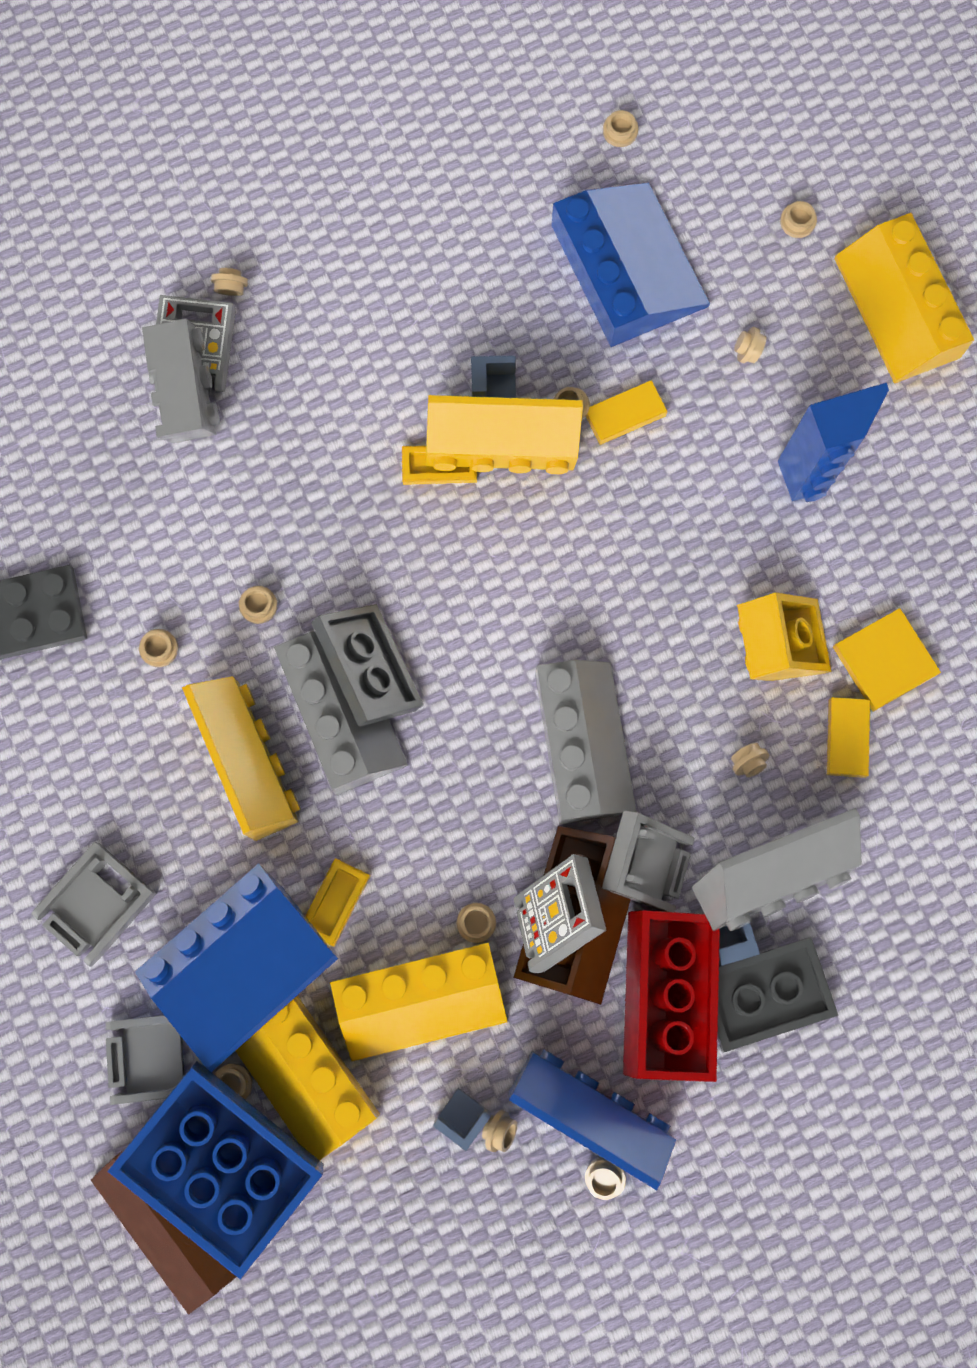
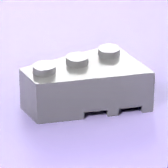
M188 319L142 327L147 369L149 373H152L156 391L151 393L153 406L159 405L163 424L155 426L157 438L171 443H178L217 435L215 425H220V418L215 402L210 403L207 388H212V378L208 366L202 365L200 351L205 350V345L200 328H195L194 324Z

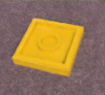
M900 608L833 646V649L864 699L870 700V708L873 712L941 673Z

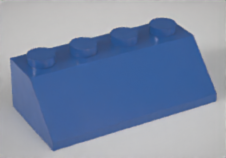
M887 383L809 405L778 460L792 502L800 499H805V502H812L827 495V491L836 482V478L845 469V465L855 455V451L867 435L889 391Z
M543 1049L541 1055L532 1051L508 1092L509 1101L657 1191L676 1143V1139L667 1133L671 1126L651 1113L648 1114L646 1120L632 1112L635 1104L616 1092H613L611 1098L596 1090L600 1083L580 1070L574 1077L561 1069L565 1061Z

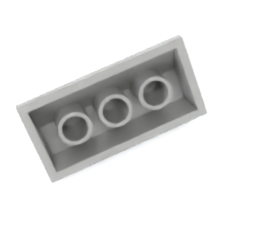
M315 631L274 647L330 787L336 795L408 766L389 719L361 727L358 726Z
M570 660L537 665L535 678L559 825L621 816L624 810L636 812L611 662Z
M854 808L719 862L692 886L712 930L715 931L728 926L730 931H734L752 922L750 916L761 911L764 917L770 916L786 907L784 901L795 898L796 902L800 903L819 893L817 888L827 884L831 890L850 881L852 878L849 873L862 864L860 815L857 809Z

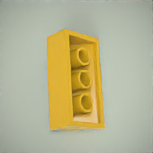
M912 213L877 225L835 256L834 260L894 384L960 359L973 343L974 338Z
M428 395L426 466H434L436 470L451 471L456 469V467L471 466V469L476 472H489L494 468H509V471L513 473H527L531 469L546 470L549 474H565L568 470H574L578 459L583 400Z
M234 676L182 687L242 833L258 841L298 823L295 812L301 810L292 789L285 791L280 779L281 776L286 774L277 753L270 756L265 742L271 738L262 718L255 721L250 707L256 705L248 685L244 684L241 686Z
M489 943L330 982L338 1022L351 1061L507 1022Z
M298 995L236 1050V1053L297 1142L319 1160L343 1145L380 1115Z

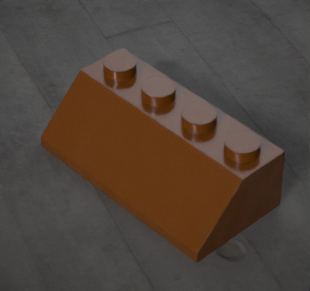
M557 827L544 875L573 854L588 858L606 931L542 973H532L529 971L528 961L532 958L526 957L523 944L513 978L600 1005L602 1004L631 901L629 898L602 889L616 837L567 827ZM567 885L576 916L581 913L576 888Z
M122 1150L91 1179V1182L189 1315L216 1295L236 1276L107 1172L124 1151Z

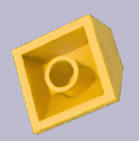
M775 592L737 605L739 613L738 625L743 635L746 651L745 664L749 671L750 679L776 681L832 672L818 599Z

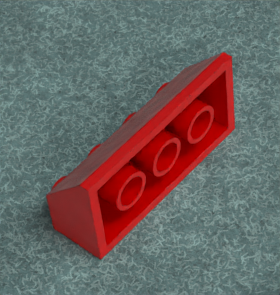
M646 910L628 912L623 1075L636 1079L717 1082L720 928L713 931L705 914Z

